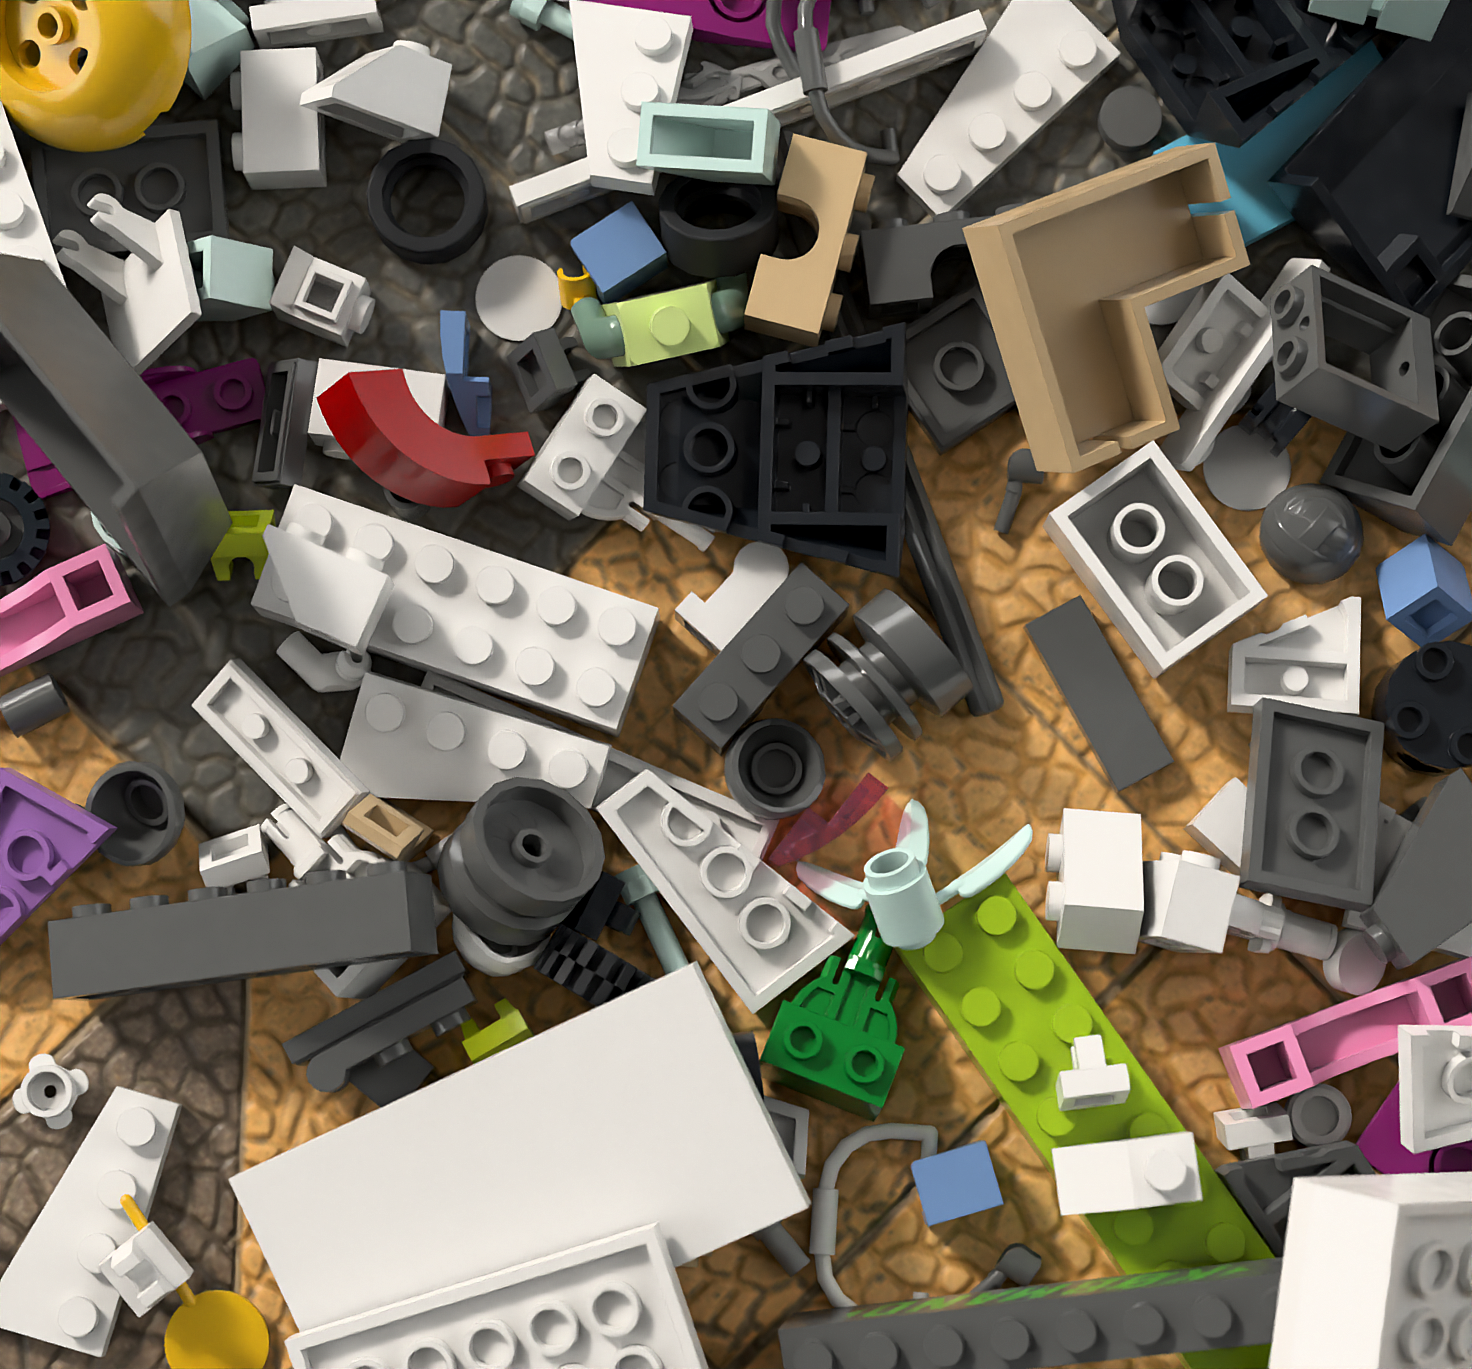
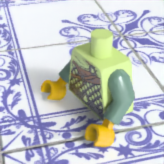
M584 266L583 276L574 278L565 276L562 268L557 270L561 305L571 310L585 349L597 359L612 358L614 367H631L717 348L730 341L728 332L745 326L744 313L749 298L747 273L734 277H720L711 281L601 305L597 299L596 284Z

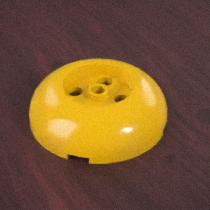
M0 0V101L8 120L34 139L52 147L68 151H108L122 148L138 141L146 135L144 131L161 112L170 110L182 87L188 68L192 38L189 1ZM81 49H86L88 55L80 70L78 66V53Z

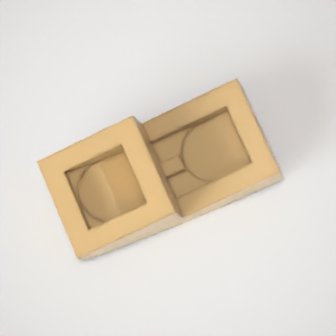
M369 794L353 807L342 822L345 828L395 861L408 862L423 850L434 831L383 797L377 798L373 794Z

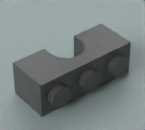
M1027 203L1005 205L997 208L995 215L971 218L968 211H949L934 216L932 223L908 225V220L905 218H888L872 223L871 230L861 231L859 255L868 319L929 312L933 301L932 273L940 265L953 260H963L973 264L962 228Z
M801 562L673 704L674 715L722 756L735 735L759 715L767 700L802 662V659L814 649L817 650L847 616L849 603Z

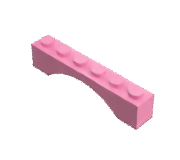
M102 544L46 569L25 585L0 599V677L144 613L120 557L108 545Z

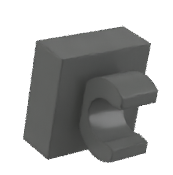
M554 327L533 332L506 357L530 414L552 408L565 395L576 389L591 375L589 368H583L578 371L571 369L566 355L578 346L577 340L572 337L559 339Z

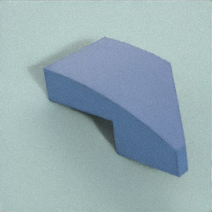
M440 310L442 357L455 405L469 436L490 435L493 388L489 377L468 376L470 323L466 311Z

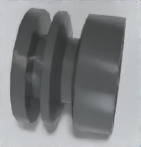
M884 588L853 615L854 623L865 641L863 646L858 649L848 639L833 632L827 638V644L840 662V666L837 667L816 649L811 651L802 661L809 675L814 680L818 689V695L836 719L857 740L869 745L884 759L891 762L903 752V747L888 725L893 723L908 738L915 741L922 735V729L910 708L912 704L917 701L925 709L942 718L973 691V684L955 656L927 623L893 591Z

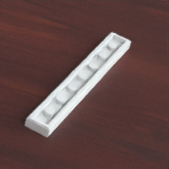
M979 9L824 67L828 91L824 94L829 109L978 53L984 43L987 31ZM801 77L723 105L769 109L781 122L780 127L814 115L809 96L803 94ZM587 157L509 186L520 223L524 222V224L613 191V189L592 186Z

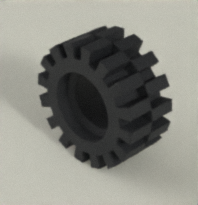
M561 923L534 966L535 970L597 1007L655 980L632 964Z

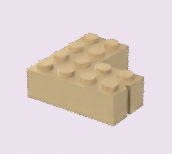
M1215 142L1171 148L962 228L1037 471L1076 473L1121 454L1120 448L1134 449L1180 429L1145 307L1250 265L1235 210L1202 212L1192 215L1189 210L1188 204L1221 202L1231 198Z

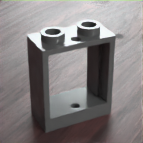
M1312 264L1288 284L1280 287L1270 298L1274 353L1273 366L1275 370L1277 401L1394 452L1399 451L1439 422L1429 318ZM1324 335L1369 354L1371 383L1326 363Z

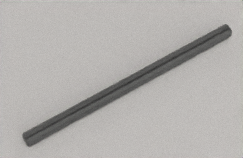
M780 129L776 180L774 185L776 193L778 192L793 137L788 129ZM784 212L801 257L808 253L817 241L816 232L805 219ZM838 270L832 293L843 295V300L834 333L828 331L832 340L852 335V337L866 335V330L843 271ZM907 443L906 522L904 536L944 644L955 656L973 684V691L965 697L969 711L974 717L984 716L999 710L1003 706L1004 699Z

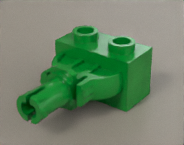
M868 904L839 982L834 984L833 978L841 958L830 955L827 957L819 978L803 987L792 1002L782 1001L759 1062L762 1078L874 1122L884 1106L905 1048L896 1044L898 1026L892 1006L900 986L899 982L889 977L880 1000H875L894 946L884 943L881 935L880 938L875 936L877 924Z

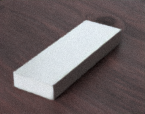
M230 659L191 705L321 839L330 837L342 824L347 813L370 792L241 659Z

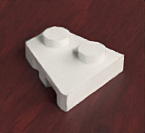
M1351 596L1341 600L1338 606L1307 618L1306 615L1283 623L1280 629L1268 634L1258 633L1233 643L1229 650L1227 712L1253 714L1254 705L1262 697L1357 717L1359 715L1361 597Z

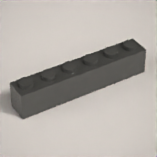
M387 861L366 865L367 876L346 879V870H323L307 873L306 885L287 887L286 879L271 878L247 882V893L228 896L227 887H205L188 890L187 902L169 904V896L135 897L129 899L130 910L112 912L111 904L107 903L72 907L73 918L48 921L53 999L89 1001L438 954L431 875L407 871L405 861Z

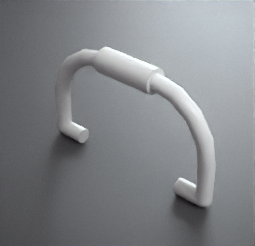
M904 1123L864 1126L842 1139L826 1159L818 1188H813L809 1253L814 1254L817 1280L829 1302L835 1308L858 1306L843 1294L833 1276L830 1255H835L839 1196V1189L834 1188L840 1167L853 1151L868 1142L878 1140L922 1141L921 1159L936 1155L938 1131L934 1126ZM913 1292V1299L929 1297V1293Z

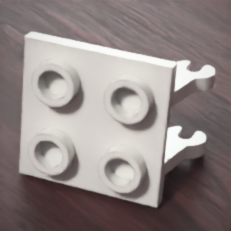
M100 193L95 195L87 204L89 208L98 210L90 221L94 226L109 234L132 253L123 260L89 245L81 235L72 230H62L52 240L54 244L63 246L55 256L59 262L74 270L101 291L111 343L136 373L140 375L202 315L200 299L196 290L180 212L168 209L154 223L124 209L112 196Z

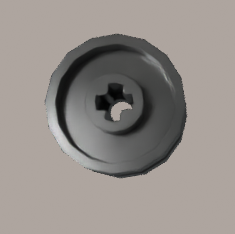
M515 777L495 783L486 791L468 812L465 820L455 829L443 845L437 864L440 891L453 914L474 933L498 944L527 946L547 939L572 912L576 904L600 878L605 853L600 830L588 810L570 793L542 779Z

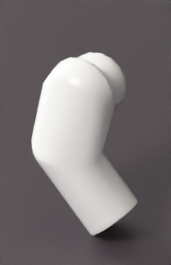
M299 631L291 634L276 651L313 690L320 693L354 690L361 686L364 673L371 671L372 660L367 651H365L363 656L348 649L346 651L321 654Z

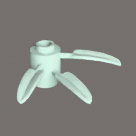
M911 799L903 812L896 847L875 855L866 863L864 867L866 877L863 882L802 861L797 862L796 871L798 878L809 889L840 906L856 910L861 908L865 901L869 902L883 942L890 946L900 947L903 950H915L929 944L935 938L936 933L942 928L944 916L940 905L957 894L964 898L973 897L1000 878L1023 855L1032 841L1033 831L1030 824L1025 825L991 855L952 881L947 887L935 893L926 868L930 846L928 818L925 808L920 802Z

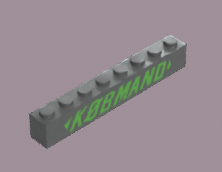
M1284 1257L796 1312L778 1329L784 1369H1035L1273 1343Z

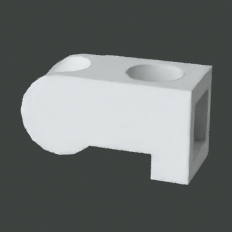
M760 542L749 543L736 556L733 573L712 596L704 602L691 591L675 609V620L717 656L788 577L789 564L786 555L779 547Z

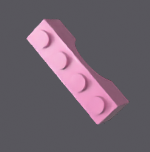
M1472 956L1451 961L1218 1048L1241 1109H1255L1314 1087L1327 1079L1398 1053V1025L1472 1026Z

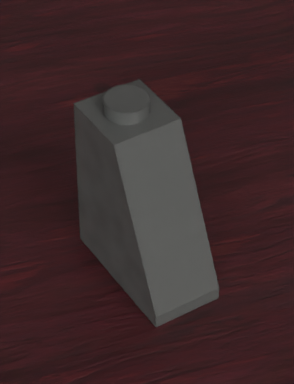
M1462 768L1434 785L1373 892L1372 906L1359 916L1367 927L1363 931V937L1368 947L1382 963L1387 964L1391 961L1397 970L1414 964L1472 923V782Z

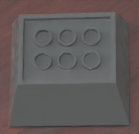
M0 253V400L170 608L190 593L233 523L205 457L199 447L43 260Z

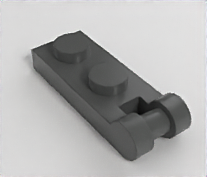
M461 977L316 1055L307 1066L306 1075L308 1082L320 1092L336 1093L342 1091L349 1084L351 1070L374 1058L378 1068H382L412 1052L413 1048L409 1039L432 1028L436 1037H439L471 1020V1017L466 1009L478 1003L467 980Z

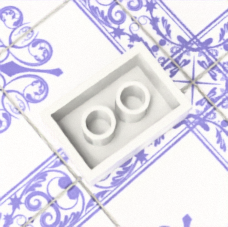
M1154 440L1050 512L1042 526L1153 679L1159 677L1252 611L1268 596Z

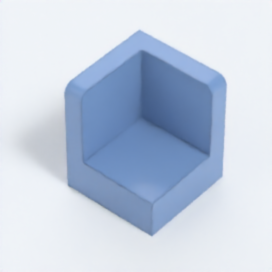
M632 201L571 240V248L596 284L598 297L603 304L616 302L668 268L666 250Z
M1426 533L1376 567L1386 620L1420 647L1427 643L1440 642L1472 621V596L1464 566Z
M985 1140L956 1147V1149L915 1160L911 1163V1171L923 1208L922 1216L927 1226L1004 1204Z

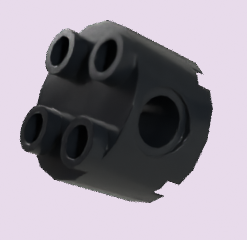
M1454 641L1427 643L1390 667L1375 688L1371 718L1374 721L1385 723L1383 749L1389 758L1410 772L1436 777L1451 774L1460 768L1465 770L1472 766V645Z

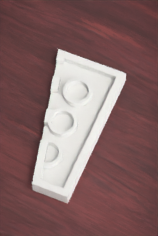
M645 769L596 807L752 1014L855 936L648 769Z
M116 1086L0 1280V1328L97 1357L106 1356L123 1298L97 1267L103 1259L138 1232L120 1203V1198L123 1195H131L146 1220L148 1219L183 1104Z

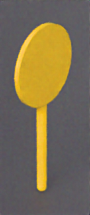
M129 1194L123 1195L120 1198V1203L139 1232L149 1223L133 1197ZM186 1281L175 1289L183 1303L172 1315L165 1332V1354L171 1369L263 1368L270 1346L269 1330L262 1313L251 1301L237 1293L225 1290H210L194 1295Z

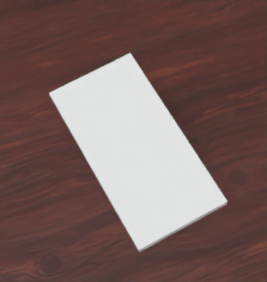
M697 961L228 1179L300 1332L658 1221L675 1268L803 1211L811 1205L804 1186Z

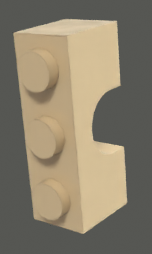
M793 133L777 192L778 211L805 219L815 230L817 241L808 253L796 259L785 260L760 254L744 313V329L811 347L818 346L822 330L834 333L843 300V295L832 293L838 270L850 273L859 241V235L849 233L854 210L866 213L875 181V175L865 173L867 152Z

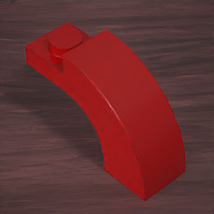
M403 369L348 372L317 397L319 407L329 429L351 460L370 478L387 490L416 503L443 508L459 507L483 489L499 486L512 480L515 477L513 470L535 456L528 432L465 436L441 427L428 417L415 401L409 390Z

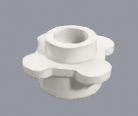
M38 1054L30 1060V1072L24 1077L21 1088L17 1089L13 1094V1105L22 1114L31 1112L36 1116L45 1118L47 1125L52 1129L65 1128L73 1120L71 1109L77 1097L84 1094L89 1088V1079L86 1073L80 1069L69 1071L57 1065L54 1057L50 1054ZM49 1085L55 1086L57 1090L56 1095L52 1098L47 1097L45 1094V1089Z

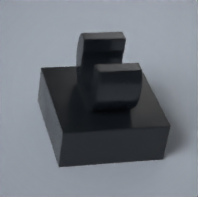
M601 871L599 880L576 904L575 908L561 924L597 941L604 925L630 936L641 913L617 901L626 882Z

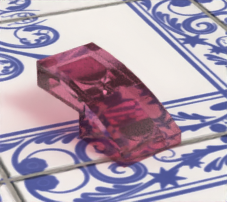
M868 772L829 823L808 807L768 858L767 862L776 869H779L818 852L853 827L874 806L888 787Z

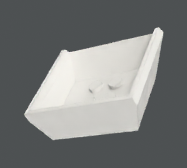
M1472 1172L1294 1178L1269 1369H1472Z

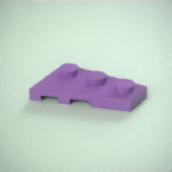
M0 768V945L118 829L12 768Z

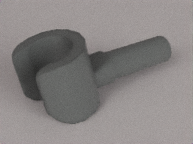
M1019 449L1009 457L1006 493L993 530L1009 534L1022 495L1023 483H1043L1044 471L1036 470L1030 449Z
M1010 1244L1001 1254L994 1269L969 1293L997 1290L1002 1286L1007 1277L1021 1287L1028 1286L1041 1267V1256L1024 1244Z

